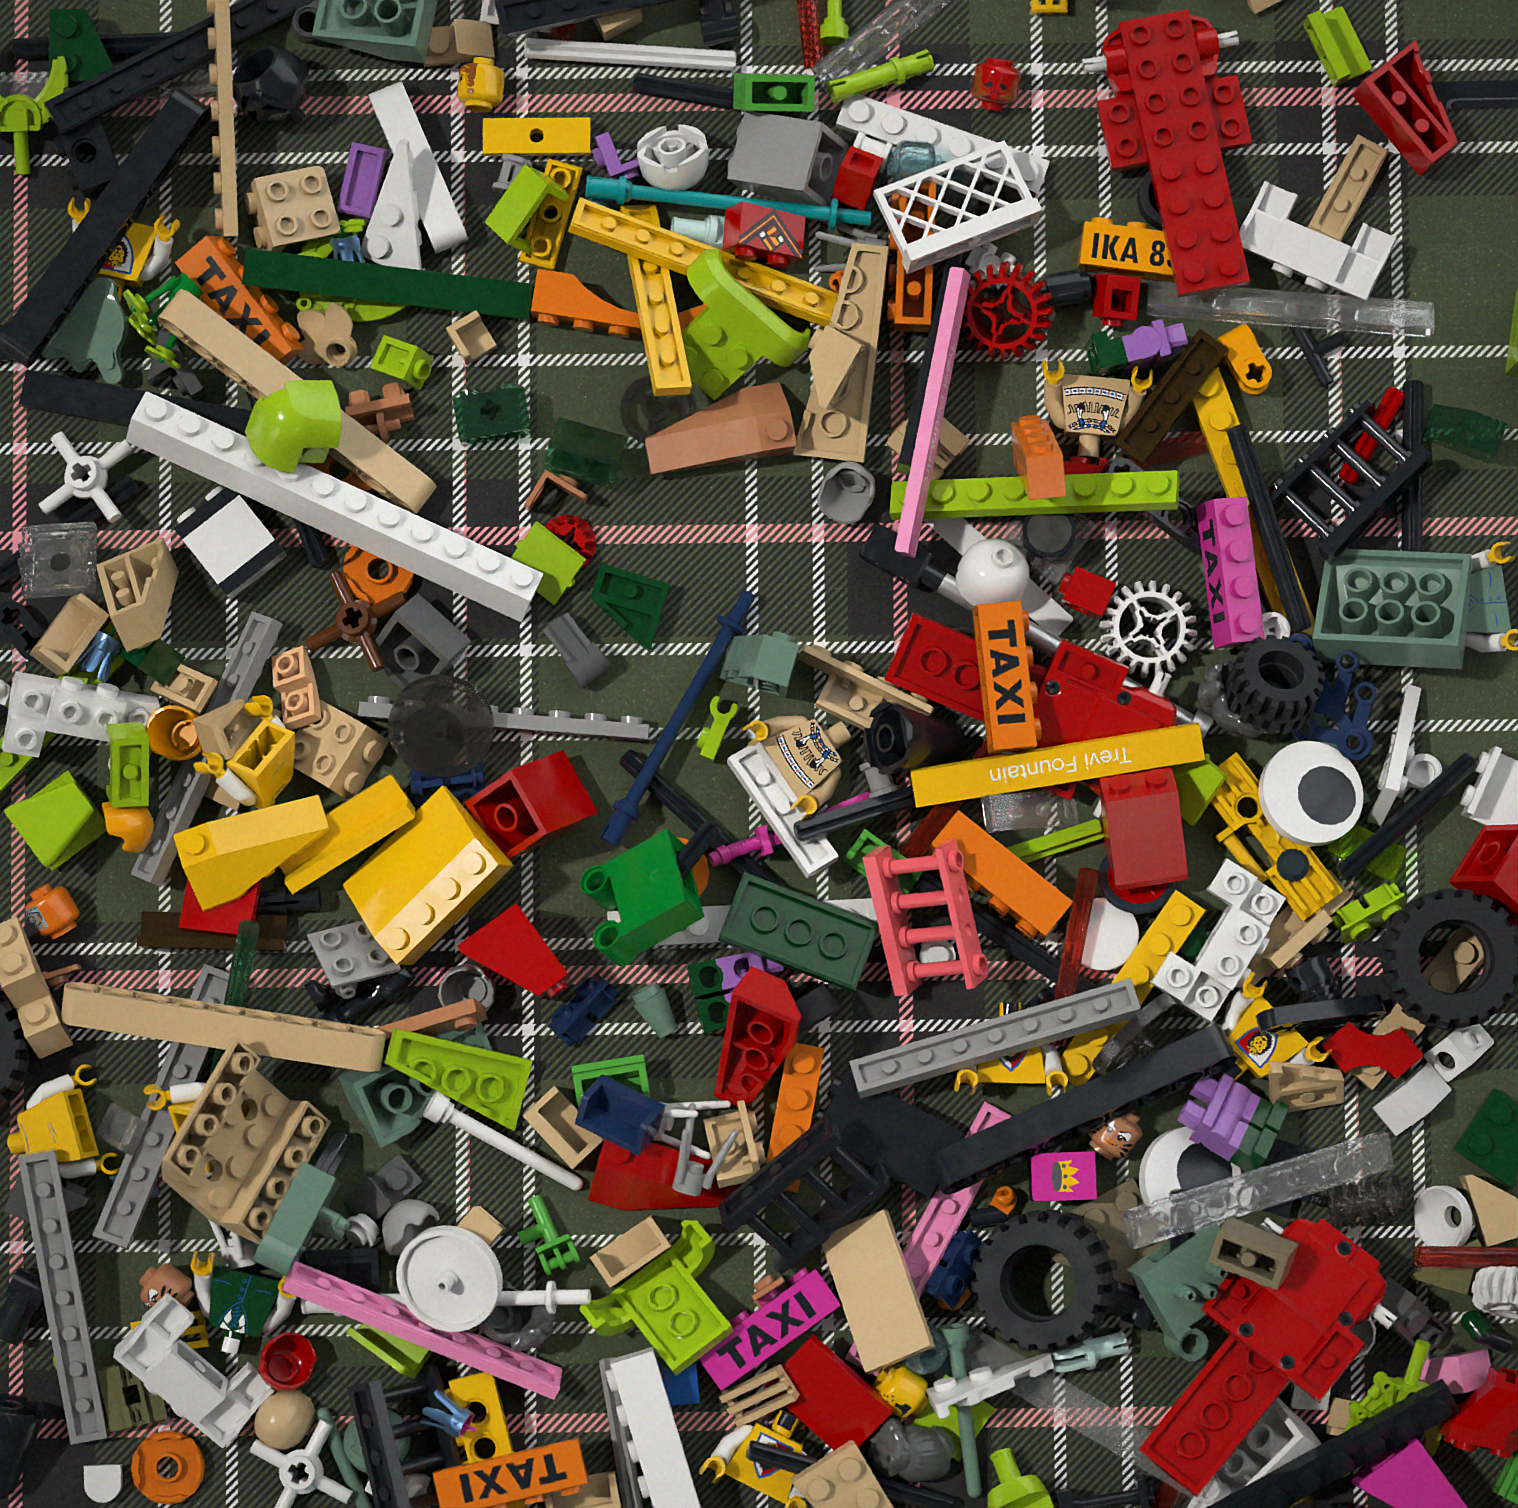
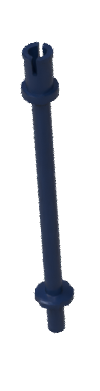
M743 590L728 618L718 616L717 622L722 627L627 796L620 799V801L616 800L612 806L615 810L598 836L608 844L619 848L633 820L637 821L641 815L638 812L640 800L735 634L744 636L746 630L740 624L756 598L752 593Z

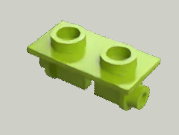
M1394 882L1390 885L1384 883L1365 894L1364 899L1369 905L1366 909L1356 899L1335 911L1336 915L1331 917L1333 919L1332 923L1337 930L1341 929L1345 945L1352 941L1358 942L1367 938L1373 929L1384 923L1391 924L1390 920L1393 916L1404 908V905L1407 904L1404 892L1400 893Z

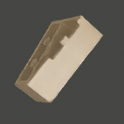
M163 537L96 565L110 618L127 652L135 648H145L162 636L179 574Z

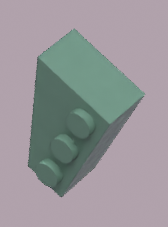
M773 631L772 636L765 634L733 636L724 652L717 678L786 698L798 658L799 644L793 642V636Z

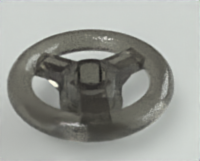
M650 375L633 382L623 394L620 403V417L624 428L630 436L645 444L646 438L658 433L659 422L668 416L670 410L681 407L678 422L691 416V402L688 394L676 395L669 399L666 396H654L653 392L647 395L643 394L640 390L652 386ZM632 400L641 406V412L648 420L647 433L641 431L632 420L630 411ZM652 404H659L662 407V411L654 415L649 412V407Z

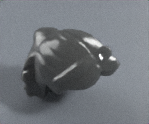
M1225 660L1224 662L1212 665L1204 674L1206 680L1201 682V685L1198 687L1197 697L1204 712L1213 717L1220 727L1233 734L1256 738L1267 730L1260 729V731L1252 729L1253 725L1249 722L1244 724L1239 720L1241 715L1239 713L1233 714L1230 709L1232 703L1226 700L1227 690L1225 686L1234 663L1230 660Z
M503 1281L502 1291H519L509 1281ZM546 1305L496 1306L489 1316L477 1325V1328L496 1342L511 1344L512 1350L519 1353L531 1347H539L553 1333L552 1326L556 1314H549Z
M891 1417L886 1419L868 1439L870 1443L868 1456L872 1459L873 1466L880 1470L881 1475L885 1478L899 1475L910 1482H927L941 1478L950 1469V1460L954 1453V1442L950 1435L938 1426L902 1425L899 1418Z

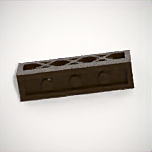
M1199 328L1114 441V452L1122 458L1127 455L1141 466H1144L1229 353V349Z
M142 911L141 935H137V947L287 952L288 915L256 914L252 938L182 931L179 928L181 912Z

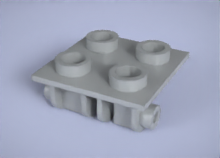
M364 920L307 934V938L331 988H335L337 995L342 996L344 999L352 998L355 995L357 982L401 971L400 965H397L374 939Z

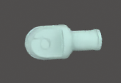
M709 215L704 221L674 216L670 231L722 250L725 216Z
M1122 1330L1093 1339L1090 1336L1071 1347L1053 1351L1050 1353L1054 1366L1052 1370L1056 1372H1070L1082 1368L1086 1370L1095 1369L1098 1360L1129 1352L1128 1346H1124L1127 1343L1126 1336Z

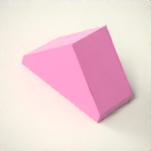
M1488 1348L1426 1359L1419 1381L1427 1382L1430 1385L1442 1378L1451 1394L1477 1390L1487 1381L1489 1367H1491Z

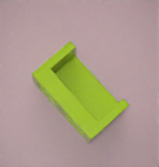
M524 164L485 223L507 244L529 254L533 248L520 236V233L548 193L563 201L567 200L569 194L548 175Z
M143 723L106 724V733L110 740V785L106 786V794L112 808L149 806V736Z

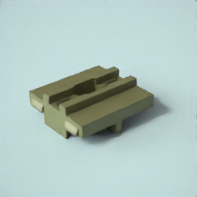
M112 1365L97 1371L110 1432L115 1431L117 1433L151 1422L152 1424L162 1422L169 1418L165 1400L159 1395L156 1396L150 1393L144 1383L132 1372L130 1373L123 1365L115 1367ZM137 1384L141 1402L129 1405L125 1387Z

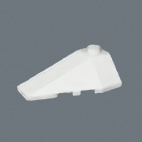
M1278 1397L1198 1498L1193 1496L1187 1508H1206L1322 1443L1309 1426Z

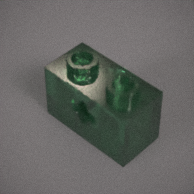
M503 383L496 385L495 391L481 393V389H469L459 392L460 397L452 398L461 446L532 434L524 386L517 387L516 383ZM490 405H494L496 411H501L496 413L495 420H489L488 415H485Z
M559 417L549 440L543 469L613 489L622 465L628 437Z

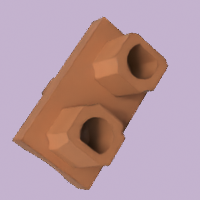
M400 382L386 384L382 387L384 399L370 401L368 391L363 389L350 392L349 406L345 407L346 413L372 434H380L381 440L384 443L390 442L389 431L401 429L400 423L415 420L409 394H405Z

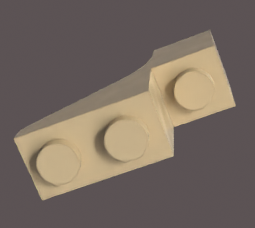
M16 916L0 923V985L17 1011L26 1040L39 1059L73 1045L67 1024L60 1021L61 1011L45 982L21 922Z

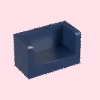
M601 1074L582 1096L575 1125L639 1156L658 1134L666 1105Z

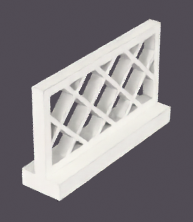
M1005 140L876 189L873 193L902 254L901 262L907 274L1038 224L1042 212L1037 197L1032 198ZM1000 153L1006 165L1003 174L1001 175L983 168L986 158ZM980 161L979 166L973 164L975 162ZM963 168L975 173L970 188L951 181L950 178L953 171ZM1008 171H1009V173H1010V175H1011V178L1006 177ZM979 175L999 182L994 197L974 189ZM932 181L942 185L943 187L938 199L935 200L917 193L920 184ZM1002 185L1017 189L1022 200L1011 204L998 199ZM915 186L913 191L908 189L910 187ZM946 188L966 195L961 209L941 202ZM898 193L910 198L903 213L891 208L885 197ZM970 197L990 204L988 212L981 216L966 212L965 209ZM914 200L934 207L928 222L909 215ZM994 206L999 207V209L992 211ZM938 209L958 217L953 227L945 229L932 224ZM895 218L901 220V222H900L899 225H898V223H897V221H896ZM961 219L967 220L966 222L960 224ZM905 222L925 229L922 238L907 244L902 234ZM929 231L935 233L930 236H927Z

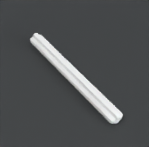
M528 38L524 43L525 57L534 59L733 71L736 68V52L726 50Z

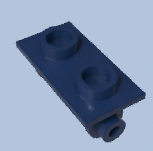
M482 761L410 771L411 791L415 807L422 806L442 785L446 786L458 801L470 799L486 788Z
M595 973L592 978H586L578 986L576 996L568 1004L562 1005L555 1011L552 1016V1022L548 1027L570 1047L575 1042L579 1044L594 1026L585 1016L591 1011L598 1019H601L611 1006L617 1001L615 997L619 992L599 974Z
M967 1229L966 1233L959 1231L958 1235H953L949 1246L941 1258L945 1263H948L947 1267L937 1265L931 1278L925 1284L927 1288L926 1296L936 1301L940 1297L952 1310L956 1307L975 1273L972 1271L974 1259L979 1258L981 1255L978 1249L982 1241L971 1229Z

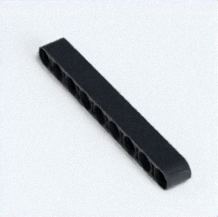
M180 88L170 96L0 335L1 351L27 368L35 363L201 130L210 114L211 108Z
M1212 1025L933 1153L928 1158L927 1163L944 1195L959 1192L1031 1159L1040 1153H1044L1103 1126L1116 1118L1127 1115L1221 1072L1233 1065L1238 1057L1221 1025Z

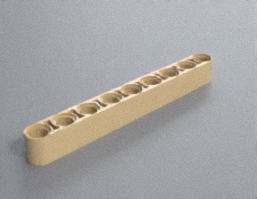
M180 289L158 316V321L163 327L256 399H259L260 396L267 398L273 392L285 388L284 382L303 380L186 290ZM341 410L342 425L338 448H330L328 454L392 504L417 515L435 491L436 484L422 471Z
M68 982L64 984L60 1019L64 1024L224 1050L227 1049L233 1038H239L256 1055L365 1072L381 1070L386 1032L371 1027L83 982Z

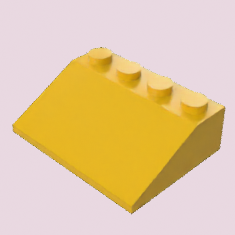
M442 785L415 812V818L401 826L342 885L372 936L397 965H413L514 865L448 788Z

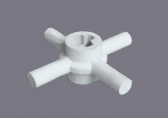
M56 433L51 438V441L68 464L64 476L65 484L38 504L40 508L48 515L73 496L82 499L92 498L110 523L117 521L122 514L105 492L108 480L107 470L134 451L131 445L124 439L99 459L93 456L80 457L64 433ZM88 474L90 477L84 481L83 476Z
M320 1419L306 1448L294 1450L287 1455L258 1439L255 1440L250 1453L278 1467L280 1480L285 1487L274 1508H291L298 1494H306L316 1488L345 1504L348 1503L353 1491L324 1476L323 1464L318 1457L334 1425ZM304 1463L306 1465L305 1472L309 1474V1477L306 1476L299 1480L296 1478L298 1471L294 1469V1465L297 1467Z

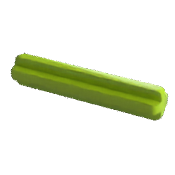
M1093 819L1006 848L1027 864L1104 838L1103 828L1098 819Z

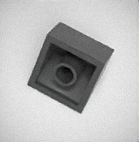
M419 593L395 611L374 641L385 664L381 671L412 699L422 700L457 662L471 642L466 635Z

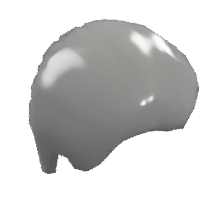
M847 461L836 465L828 471L821 483L817 496L819 510L824 515H827L829 519H833L839 524H854L861 520L875 498L874 476L868 469L856 462Z
M406 1199L395 1203L388 1210L383 1220L382 1234L386 1251L390 1255L401 1256L405 1247L418 1234L432 1228L434 1223L440 1220L436 1209L422 1200Z

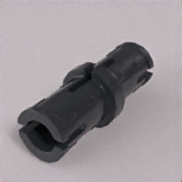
M279 887L278 891L260 892L256 914L279 912L280 915H289V911L321 910L320 887L300 889L294 894L287 887Z

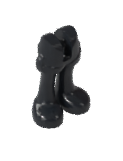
M407 967L402 971L392 974V977L388 979L384 976L359 981L357 982L356 989L368 983L371 984V987L347 1004L329 1011L322 1017L327 1021L350 1024L360 1013L383 999H386L389 1003L401 997L404 989L416 976L411 968ZM310 980L304 984L305 989L320 1013L342 998V996L337 995L335 988L332 989L330 984L323 985L317 980Z

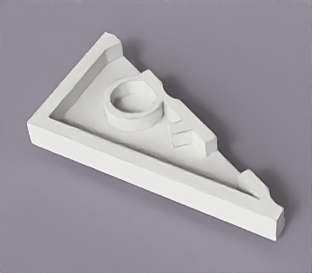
M402 139L398 141L360 252L363 257L380 265L425 270V268L422 269L419 247L422 245V235L418 228L420 217L417 190H413L411 169L414 168L413 153L409 147L410 141Z
M1409 684L1406 686L1398 712L1400 716L1396 735L1392 734L1377 785V788L1382 791L1369 812L1367 820L1369 823L1381 826L1395 798H1402L1404 795L1408 777L1403 776L1404 767L1409 768L1414 754V747H1410L1409 743L1421 693V688Z
M1045 1353L992 1370L990 1367H980L970 1371L969 1377L955 1380L954 1377L943 1378L934 1382V1387L926 1389L931 1406L938 1418L941 1419L950 1415L949 1405L954 1403L957 1406L974 1405L985 1398L1014 1387L1015 1379L1029 1375L1030 1377H1036L1054 1368L1051 1354Z

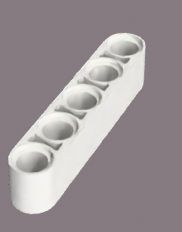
M402 81L368 94L393 155L398 141L402 139L410 141L409 147L413 153L414 168L411 169L413 190H417L419 216L435 253L437 254L468 241L467 233Z

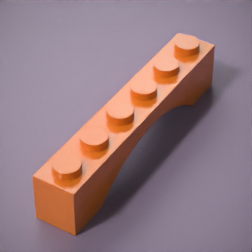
M544 269L537 270L531 314L533 318H538L537 322L539 324L559 326V322L573 324V329L584 332H594L595 327L608 329L609 335L629 338L630 333L642 335L638 313L620 309L601 300L589 291L574 274ZM705 304L677 313L681 331L707 307Z

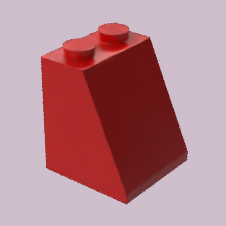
M563 750L511 769L465 801L474 820L510 861L577 828L598 813Z
M1172 768L1153 769L1099 778L1103 843L1116 891L1188 880L1179 795Z
M1518 824L1484 825L1449 880V883L1458 890H1471L1473 894L1489 897L1493 900L1492 904L1497 908L1503 907L1509 914L1507 919L1511 925L1516 924L1517 928Z
M517 903L457 946L466 957L541 999L546 995L553 999L568 988L565 981L571 977Z

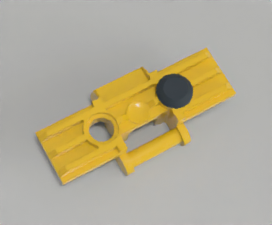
M1236 752L1217 766L1228 777L1211 800V804L1229 827L1215 836L1218 842L1223 841L1242 868L1258 877V881L1263 883L1269 879L1278 892L1286 897L1285 901L1303 922L1343 890L1320 862L1310 846L1300 845L1284 838L1270 825L1261 809L1259 801V780ZM1242 798H1251L1256 802L1257 813L1254 817L1245 818L1239 814L1237 805ZM1242 826L1248 833H1252L1267 852V858L1272 864V867L1264 872L1235 835L1234 831Z

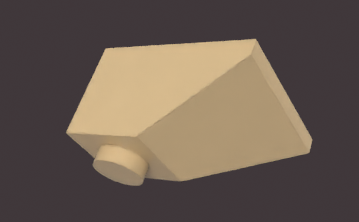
M826 325L824 330L817 328L807 347L812 349L809 360L819 406L832 410L867 347L833 327Z

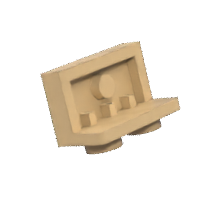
M744 1100L737 1101L738 1112L703 1119L712 1161L715 1160L732 1130L736 1129L739 1132L716 1173L719 1188L746 1182L760 1170L759 1164L766 1163L762 1142L754 1143L752 1135L759 1132L754 1111L747 1112Z

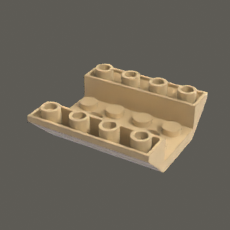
M233 1038L161 1160L163 1181L211 1222L256 1244H260L302 1162H309L331 1121L310 1102L289 1100L256 1070L261 1058L239 1038ZM244 1100L247 1101L249 1106V1112L245 1118L242 1117L241 1104ZM211 1161L214 1170L212 1177L208 1180L205 1167Z

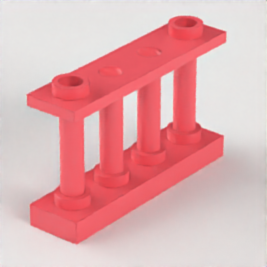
M949 838L935 849L936 855L896 860L892 855L890 845L876 847L863 857L895 996L910 994L922 984L921 979L927 977L963 974L967 989H974L987 978L988 962L986 956L982 954L963 872L964 857L961 850L958 849L956 838ZM931 870L940 871L944 890L904 894L900 890L898 874ZM948 905L952 925L912 929L909 926L906 909ZM956 940L960 960L920 964L916 958L914 943Z

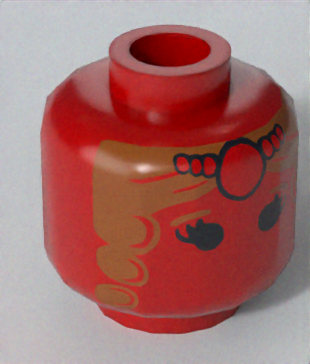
M986 57V63L982 62L976 66L971 94L975 99L982 101L981 108L1002 111L1003 105H1012L1016 102L1021 72L1014 68L1015 62Z

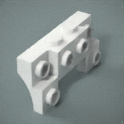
M1264 181L1239 231L1243 250L1268 260V262L1273 264L1271 270L1283 276L1291 278L1292 274L1295 273L1306 278L1304 284L1318 291L1324 292L1325 288L1328 287L1367 303L1397 237L1363 223L1351 248L1347 244L1288 220L1298 195Z
M15 671L10 691L7 723L1 747L3 752L39 758L46 731L110 742L106 733V724L142 722L145 728L147 719L151 717V713L155 709H159L160 703L155 696L122 691L108 683H99L98 686L84 684L82 680L70 676H65L61 680ZM149 748V759H150L151 749ZM109 758V762H108L109 770H110V758Z
M1227 858L1224 859L1221 868L1206 891L1229 906L1224 910L1193 964L1170 951L1166 955V959L1157 974L1150 982V984L1172 997L1188 1011L1207 1023L1212 1022L1229 992L1235 986L1239 989L1243 986L1251 972L1247 966L1254 955L1260 957L1267 947L1270 939L1265 936L1270 929L1271 922L1286 897L1258 881V877Z
M167 1293L142 1316L141 1323L116 1345L113 1357L138 1377L150 1393L156 1396L159 1395L169 1403L172 1410L179 1417L188 1419L217 1445L223 1448L238 1435L252 1414L275 1392V1389L265 1384L260 1376V1371L250 1362L228 1380L183 1342L179 1336L193 1323L195 1316Z

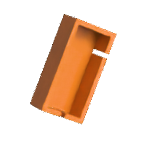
M959 810L928 848L933 853L931 856L936 855L935 849L949 838H956L958 849L961 850L964 857L963 872L967 889L973 894H976L978 890L990 899L986 904L1002 917L1007 913L1018 921L1015 927L1031 940L1036 936L1040 940L1043 939L1073 903L1072 900Z

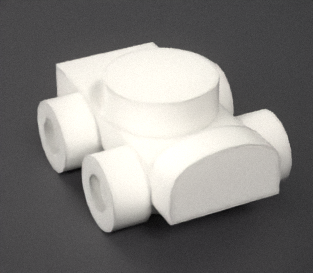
M989 242L984 244L982 248H974L967 258L965 265L971 267L968 273L972 277H974V273L979 269L986 273V267L991 263L999 271L1000 264L1003 261L1009 263L1010 272H1012L1015 267L1013 264L1016 258L1007 252H1004L1001 258L997 257L994 254L998 248ZM998 283L990 285V287L999 290L1001 285L1007 287V284Z

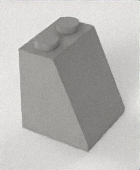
M745 111L743 121L740 122L737 128V143L734 154L728 161L727 179L740 189L791 203L830 207L834 184L849 144L822 122Z

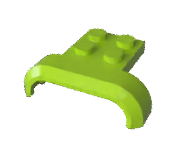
M719 249L704 250L687 267V278L691 287L707 306L681 331L690 380L714 401L762 356H765L779 366L789 367L809 349L807 346L811 340V330L806 328L802 333L795 331L739 283L724 266L722 252Z
M693 1220L682 1221L681 1226L683 1230L678 1241L609 1295L598 1300H591L590 1304L580 1305V1312L600 1336L606 1337L619 1334L635 1324L675 1376L734 1332L730 1323L694 1280L712 1260L715 1244L698 1221Z

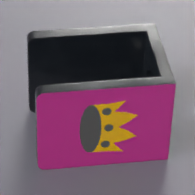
M1095 1151L1040 1153L1028 1159L1029 1199L1031 1201L1097 1199Z

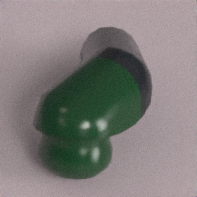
M1471 1310L1462 1315L1461 1326L1464 1330L1468 1331L1470 1337L1475 1342L1501 1353L1509 1351L1512 1345V1338L1496 1331L1484 1313L1478 1310Z

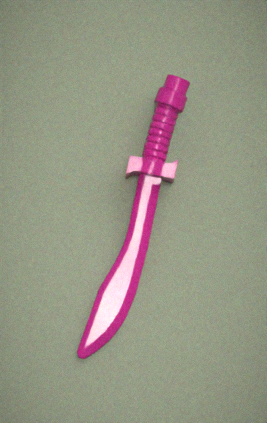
M862 793L831 806L822 813L867 800L870 793ZM767 824L754 829L755 836L715 848V851L708 854V858L713 867L720 864L724 865L736 857L757 850L760 851L759 858L773 853L772 846L783 843L775 832H767L769 825Z

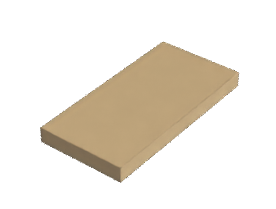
M883 1209L834 1231L829 1239L822 1244L865 1373L872 1374L935 1347L889 1212Z

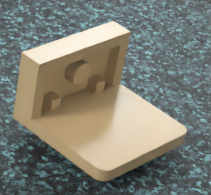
M312 166L254 178L246 190L247 193L244 194L246 210L248 214H253L256 227H254L256 245L265 251L282 252L287 245L330 237L337 234L340 230L325 171L321 166Z
M319 700L322 720L300 727L295 734L293 768L323 784L342 798L349 800L363 788L365 780L377 761L382 757L389 740L367 725Z

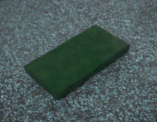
M744 872L718 941L854 993L879 926L876 922Z

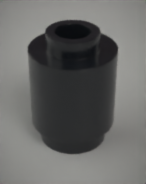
M1078 269L1043 275V280L1046 284L1039 291L1041 294L1051 293L1052 298L1044 304L1054 307V310L1084 304V300L1092 299L1091 284L1087 271L1079 272Z

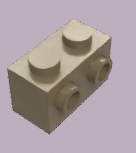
M1229 1217L1218 1230L1208 1263L1221 1267L1227 1272L1236 1273L1251 1279L1259 1285L1278 1290L1288 1277L1298 1243Z

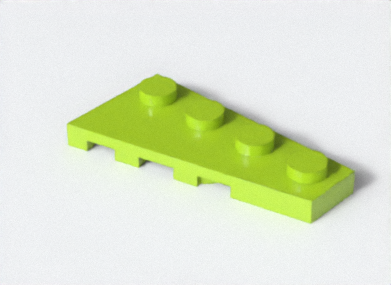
M393 1028L384 1063L515 1131L533 1060Z

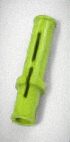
M927 49L907 57L898 58L896 56L890 58L889 62L883 65L828 81L827 89L829 96L835 104L847 98L895 83L898 86L904 84L906 79L934 71L933 58L929 55V50Z

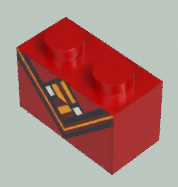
M742 201L726 209L722 251L734 253L735 258L739 260L752 261L760 259L767 261V266L786 268L788 264L802 258L806 217Z

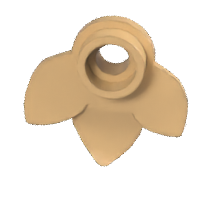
M332 302L325 313L314 309L298 312V325L305 337V340L300 342L304 350L298 354L302 360L312 365L327 362L332 366L343 367L349 365L355 359L357 345L351 337L353 322L350 315L341 305ZM335 344H341L345 348V352H339L335 348Z

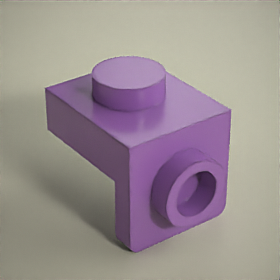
M609 132L595 137L597 148L591 151L599 170L605 168L608 177L611 179H619L620 176H625L628 181L634 182L640 178L639 173L642 172L638 159L621 165Z

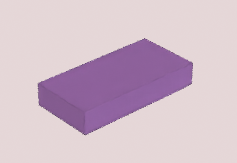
M352 142L337 206L338 214L366 220L371 219L380 190L388 154L387 149Z

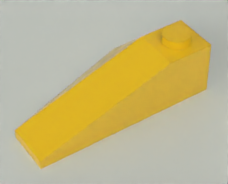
M319 795L207 822L174 834L173 837L185 874L202 911L206 912L239 900L248 893L247 890L263 877L268 878L275 872L274 869L292 855H298L328 832L330 827Z

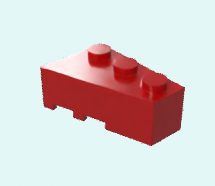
M1415 40L1364 79L1352 96L1420 177L1445 158L1458 144V141L1442 102L1437 100L1431 85L1433 80L1429 71H1426L1418 53L1420 48Z

